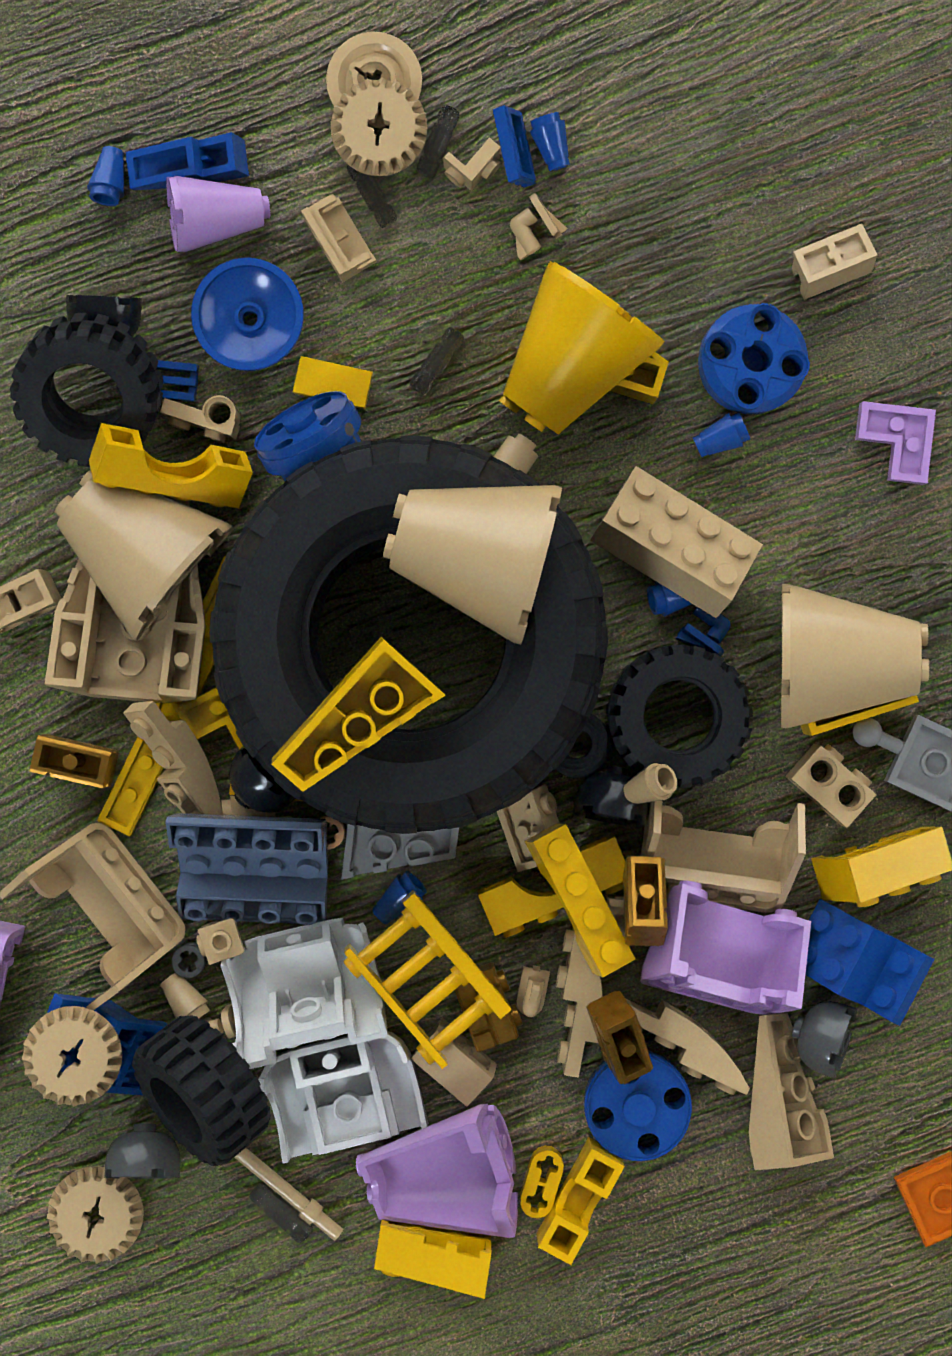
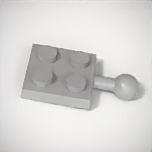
M914 714L903 740L883 732L880 723L875 719L867 718L856 722L853 727V737L859 745L863 747L878 745L896 753L884 779L885 782L952 812V730L925 717Z

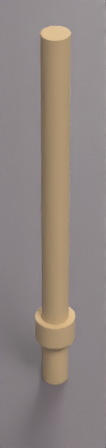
M245 1148L234 1157L300 1212L298 1216L308 1225L313 1223L334 1241L343 1232L344 1229L322 1211V1205L313 1198L308 1200L250 1150Z

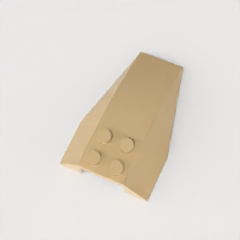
M167 496L185 505L190 506L189 501H181L172 496ZM78 559L76 567L72 568L67 580L68 586L64 596L59 600L55 610L45 685L97 698L142 702L154 701L155 703L164 704L197 699L206 628L198 564L160 606L161 614L136 641L130 636L88 571Z

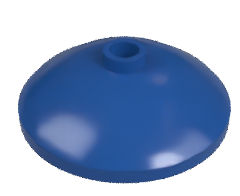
M238 258L220 264L204 277L193 298L191 319L200 345L214 360L231 369L256 371L275 365L292 351L302 332L304 308L296 285L282 269L265 260ZM248 314L257 315V322L254 325L245 324V317Z

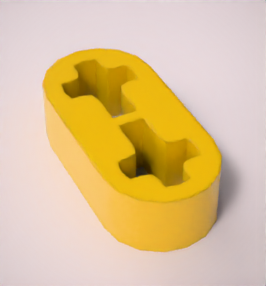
M544 1145L538 1147L533 1152L520 1191L521 1208L531 1218L539 1219L550 1213L564 1169L561 1153L552 1146ZM547 1156H551L556 1168L549 1167L546 1178H542L541 1164L537 1162L538 1160L545 1161ZM538 1185L543 1186L542 1199L546 1202H539L537 1207H532L531 1200L527 1196H534Z

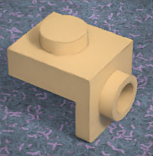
M489 137L466 165L448 152L443 157L444 168L446 169L444 173L456 186L461 188L465 185L472 191L483 177L489 180L500 167L501 147Z
M234 918L220 922L216 920L204 924L197 929L199 933L197 944L201 955L207 957L209 965L241 955L245 951Z

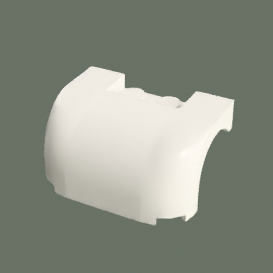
M337 918L258 936L244 941L245 951L243 954L221 961V969L228 987L235 1018L236 1040L232 1044L242 1059L244 1058L250 1066L249 1069L276 1063V1050L294 1048L300 1044L322 1039L328 1040L343 1034H348L351 1045L388 1037L384 1000L363 975L357 979L343 962L347 958L344 954V948L348 944H351L359 953L371 943L367 928L363 922L358 925L345 924L343 918ZM374 959L368 965L380 978L377 963Z
M388 1031V1037L351 1045L348 1035L289 1049L276 1055V1063L264 1067L258 1080L261 1084L260 1088L266 1094L273 1110L283 1164L288 1163L293 1157L312 1153V1155L326 1154L388 1139L399 1135L400 1131L417 1127L422 1129L428 1127L429 1123L414 1061L411 1060V1052L400 1037Z

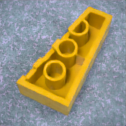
M380 637L272 757L271 765L304 792L348 762L353 756L378 742L384 735L412 719L418 712L443 698L445 694L385 639Z

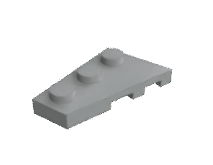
M348 824L341 880L369 872H385L390 868L406 865L417 866L454 859L456 856L459 827L398 834Z

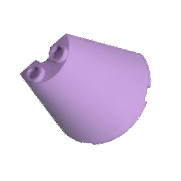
M488 1103L477 1105L372 1151L357 1155L356 1170L358 1175L363 1177L364 1183H368L367 1199L370 1204H373L378 1219L505 1238L515 1237L518 1218V1193L512 1192L514 1187L512 1174L517 1173L508 1128L496 1106L488 1105Z

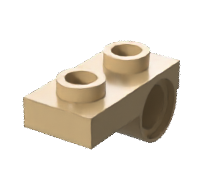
M221 395L209 398L203 405L202 410L164 398L160 413L169 418L168 425L185 431H189L191 426L203 429L204 437L224 443L226 438L236 441L240 429L241 416L239 409L229 398ZM220 406L229 407L231 411L230 418L222 424L214 423V411Z

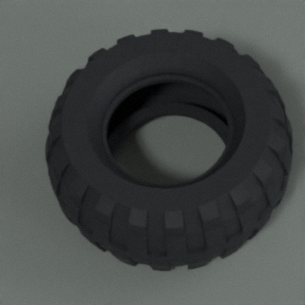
M417 435L401 436V438L379 441L366 440L342 447L336 453L327 455L316 462L311 461L300 467L286 478L284 484L277 488L265 501L262 500L251 512L234 547L227 553L218 577L219 587L216 594L215 607L211 611L210 643L213 646V659L216 671L214 676L222 704L224 703L241 743L249 754L259 761L263 768L275 779L274 781L287 793L326 813V816L353 826L359 825L398 834L453 829L477 822L483 817L518 802L566 758L582 732L598 698L604 662L607 655L608 629L606 627V613L603 602L604 595L597 569L593 565L577 527L566 512H563L557 505V514L533 607L528 616V624L521 645L516 644L505 638L503 656L498 672L489 689L473 707L459 717L438 726L423 729H393L380 738L378 742L353 756L348 762L304 792L271 765L272 757L334 689L325 672L320 656L318 632L322 609L329 592L339 577L360 558L375 550L384 548L389 533L396 535L400 519L393 518L398 495H408L409 490L539 486L533 478L521 470H516L507 463L493 457L491 453L467 444L460 445Z

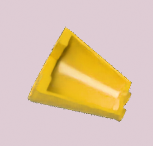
M550 261L545 269L503 396L499 402L516 414L522 408L528 413L524 420L539 431L543 432L547 426L556 434H560L656 352L665 341L638 318L632 317L618 303L590 283L558 263Z

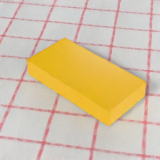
M300 356L293 393L312 397L325 392L340 391L347 395L355 408L365 410L373 372Z

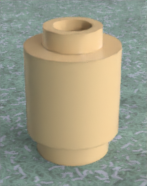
M518 433L516 438L508 435L494 457L527 474L538 458V455L534 452L536 444Z

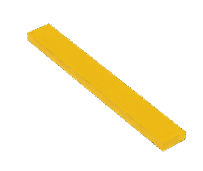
M224 556L203 600L206 628L197 697L201 695L215 666L213 646L210 643L211 611L215 607V599L219 587L218 577L226 556ZM191 700L155 704L168 721H179L180 718L175 709ZM137 737L97 819L98 822L129 837L133 836L158 784L157 778L165 769L154 760L151 749L143 739Z

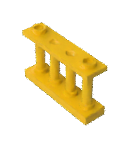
M412 890L402 899V903L406 907L401 912L403 916L359 953L351 944H348L344 948V954L347 958L343 962L357 979L361 975L365 977L419 1041L420 1045L416 1049L429 1065L436 1062L443 1069L448 1065L446 1056L441 1052L445 1047L485 1013L489 1016L494 1011L501 1020L512 1008L416 892ZM421 925L430 935L426 940L427 945L382 982L368 964L412 927L417 929ZM446 954L454 964L450 969L452 973L410 1009L406 1010L393 993L436 956L441 958ZM470 983L479 993L474 998L476 1002L433 1039H430L417 1022L461 984L465 987Z

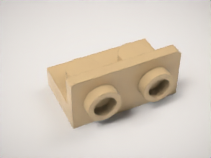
M546 784L532 789L530 793L518 802L497 811L517 872L537 867L524 841L559 823L556 814V800L548 791Z

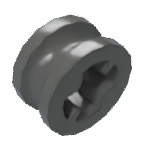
M194 942L181 945L172 957L174 971L184 978L197 976L207 964V957L201 955L198 944ZM184 951H189V955L194 952L198 956L195 962L197 968L191 969V965L185 968L182 965L181 961L185 958Z

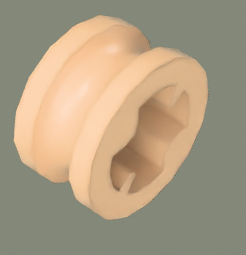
M323 816L320 819H326V822L330 823V827L334 824L338 828V832L334 835L335 841L327 842L328 850L334 849L345 838V826L343 822H339L329 816Z

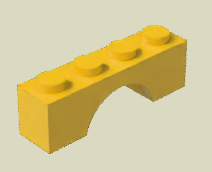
M105 423L100 425L89 458L93 482L100 483L105 487H123L137 490L143 494L156 493L172 496L181 501L194 500L205 502L215 507L227 506L239 509L253 473L246 451L210 445L202 454L194 459L181 463H168L153 458L145 451L139 430Z
M556 823L525 840L524 842L540 873L549 882L560 899L573 926L576 936L575 940L592 973L603 978L634 961L635 957L629 945L625 944V937L567 825Z
M613 834L579 847L600 891L605 890L606 894H612L623 889V873L626 862ZM512 876L478 890V897L495 936L502 933L505 938L516 935L525 930L523 924L535 919L538 920V923L549 921L559 915L558 909L563 908L554 890L545 892L533 891L520 885Z

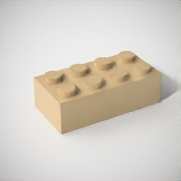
M635 466L590 539L593 543L715 618L733 600L763 545Z

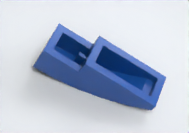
M232 132L201 140L187 137L126 152L129 185L132 190L166 189L167 177L174 176L213 182L249 176L245 140Z

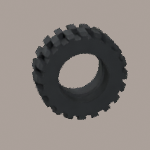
M75 313L71 321H68L65 316L54 319L50 327L44 325L36 332L33 339L28 342L12 374L14 381L10 386V398L16 401L12 409L17 420L24 419L25 421L22 427L23 432L30 439L35 436L39 440L37 447L43 452L47 453L50 449L58 454L57 460L65 463L71 458L78 460V466L90 467L89 458L101 423L139 430L143 444L148 433L152 431L161 406L163 377L162 372L156 371L158 360L154 352L146 353L144 351L147 342L139 334L134 338L129 335L128 330L130 327L121 321L118 326L107 324L109 316L97 314L94 321H89L87 313ZM76 363L92 365L103 370L116 382L123 398L121 407L113 413L102 416L86 415L74 410L62 400L56 390L53 378L56 370L65 365Z
M670 645L655 648L638 656L634 662L627 665L620 673L621 676L617 682L613 684L610 691L612 693L610 702L607 703L606 714H608L609 723L607 728L619 756L638 774L653 763L665 764L674 771L678 787L687 788L699 783L703 785L713 781V777L726 773L731 768L730 764L735 758L739 759L745 749L742 746L745 739H750L752 728H749V718L753 717V706L748 704L747 696L750 694L747 686L739 680L740 674L733 666L726 664L724 658L718 654L708 652L705 648L697 646ZM677 680L687 681L701 688L708 696L713 708V723L708 735L695 747L681 751L669 750L657 744L649 735L644 722V710L650 695L661 685Z
M193 1015L179 1016L137 1048L133 1057L132 1067L135 1069L134 1075L136 1081L140 1084L143 1096L147 1098L153 1112L161 1119L160 1122L166 1129L168 1128L176 1141L184 1145L191 1155H196L201 1162L209 1163L210 1166L227 1164L266 1131L271 1112L270 1107L267 1105L268 1099L260 1088L261 1084L258 1078L253 1075L249 1069V1064L238 1054L235 1046L228 1042L219 1030L210 1027L207 1021L199 1020L197 1016Z

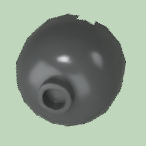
M826 1001L812 1006L805 1018L797 1017L792 1037L798 1039V1054L810 1069L836 1079V1070L840 1071L852 1035L848 1026L850 1021L855 1022L857 1009L843 1003Z
M134 1124L133 1131L122 1133L112 1141L107 1151L104 1178H180L181 1161L178 1146L175 1140L168 1134L156 1131V1124Z

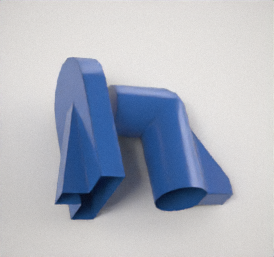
M696 607L692 614L711 626L710 630L704 635L687 623L680 629L676 639L692 646L705 648L708 652L722 656L724 650L718 644L721 643L731 627L730 620L722 614L715 618Z

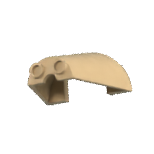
M90 469L81 479L79 484L82 487L74 497L66 496L56 507L54 512L59 516L57 527L130 636L137 641L161 614L160 606L206 554L211 557L234 528L227 522L165 495L156 493L143 494L134 489L123 487L109 488L100 483L93 482Z
M539 485L409 490L408 495H398L393 518L400 519L396 535L388 534L383 557L391 559L389 567L391 570L509 641L521 645L549 547L562 487Z
M782 584L781 728H792L919 695L921 681H929V659H922V646L928 645V624H920L915 620L792 584Z

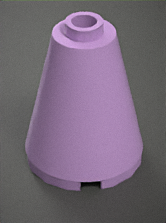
M181 176L167 177L166 179L167 204L170 207L171 219H169L174 248L177 252H188L263 227L264 219L270 218L268 196H262L259 188Z

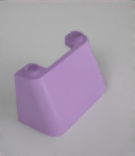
M680 881L679 885L671 887L667 897L668 929L664 945L649 947L642 966L641 983L753 1014L769 1015L802 1009L811 921L797 917V912L789 909H776L775 914L762 916L707 900L708 892L701 889L702 885L693 881Z

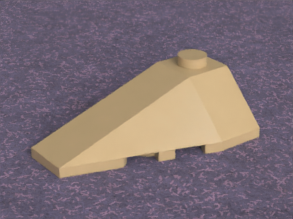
M788 1013L759 1016L748 1132L754 1170L791 1168L834 1158L828 1120L824 1109H817L811 1094L815 1089L812 1077H805L800 1064L801 1058L797 1051L798 1040L792 1037L793 1026Z

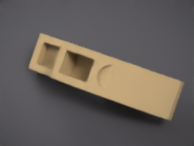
M154 701L132 703L123 714L131 723L132 731L139 738L143 739L151 749L154 760L166 769L157 778V781L164 788L166 798L176 805L183 814L223 815L213 772L205 753L185 720L168 721Z
M572 928V930L566 929L562 951L568 952L566 966L559 965L556 987L561 988V995L564 1000L574 1001V1004H567L564 1026L569 1027L567 1041H560L557 1063H562L564 1075L579 1078L585 1041L598 1043L586 1006L589 1005L588 1003L603 996L600 976L592 973L575 940L576 936Z
M626 999L637 1015L641 1031L645 1029L655 1034L654 1040L667 1048L674 1050L676 1045L679 1046L676 1057L683 1064L681 1069L684 1072L698 1079H701L704 1074L716 1080L714 1085L717 1088L731 1095H734L736 1090L745 1095L748 1094L750 1088L734 1061L722 1045L697 1021L661 1000L656 1012H653Z

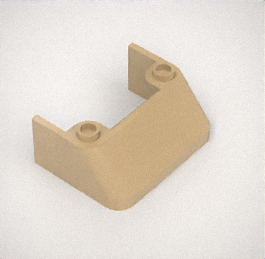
M662 800L650 802L644 828L641 856L665 858L666 899L671 887L679 885L680 881H693L702 885L701 889L708 892L707 900L737 909L774 912L776 909H781L784 906L806 855L805 804L797 803L789 824L779 821H768L760 825L756 829L754 836L751 837L683 827V816L679 811L670 806L662 805Z
M102 823L88 825L23 870L0 891V898L3 900L28 881L40 895L46 898H56L65 891H68L111 945L112 949L106 952L100 960V971L111 987L86 1006L93 1011L181 942L185 936L183 920L115 833Z

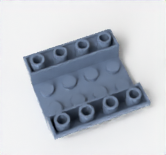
M175 813L166 818L169 848H177L180 877L176 899L181 919L223 921L234 918L236 922H264L267 924L299 923L302 925H312L326 920L328 892L326 819Z

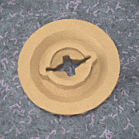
M366 32L351 37L335 51L328 65L326 84L331 103L336 106L341 95L350 90L353 84L363 83L366 80L364 76L373 78L376 73L388 81H398L403 87L411 89L415 97L419 99L422 92V72L416 55L406 43L387 33ZM382 108L379 109L375 123L369 124L368 127L382 130L384 127L390 126L385 125L383 122Z
M383 77L379 80L367 78L363 83L353 84L350 90L341 95L339 102L334 106L330 121L333 144L340 157L356 171L371 176H388L407 168L421 153L427 137V119L420 100L415 97L411 89L403 87L398 81H388ZM382 108L383 122L385 125L390 126L389 129L385 128L382 130V134L379 136V145L376 146L374 128L368 127V125L375 123L379 109Z
M66 1006L50 1011L33 1025L23 1043L24 1051L21 1060L25 1066L24 1075L30 1079L32 1089H37L43 1095V1099L55 1101L57 1105L66 1104L74 1107L84 1103L89 1104L101 1097L117 1079L122 1065L121 1042L114 1027L102 1015L84 1007ZM83 1039L77 1054V1058L81 1061L80 1064L74 1062L61 1073L65 1065L64 1061L66 1060V1056L62 1051L69 1052Z
M101 1166L81 1168L66 1176L55 1188L48 1203L49 1208L46 1219L49 1220V1233L53 1234L56 1239V1245L62 1247L67 1252V1256L77 1257L81 1263L93 1261L98 1264L101 1261H112L117 1256L124 1254L136 1241L143 1224V1203L134 1184L127 1177L117 1179L104 1178L105 1167ZM100 1197L99 1215L103 1216L104 1220L99 1219L90 1232L91 1219L90 1216L85 1215V1212H90Z

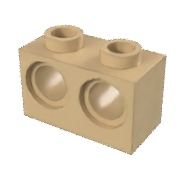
M36 569L0 586V634L56 609L59 600L62 598L49 571Z
M813 744L785 777L834 821L848 828L877 794L869 788L872 784L869 778L856 768L852 772L849 771L841 763L845 758L829 744L824 748L821 745ZM822 760L826 764L827 773L823 779L815 781L811 775V767L815 762ZM850 785L854 790V798L849 804L842 805L839 800V792L844 786Z

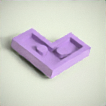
M862 401L859 403L855 440L891 444L887 481L925 485L928 483L936 410Z

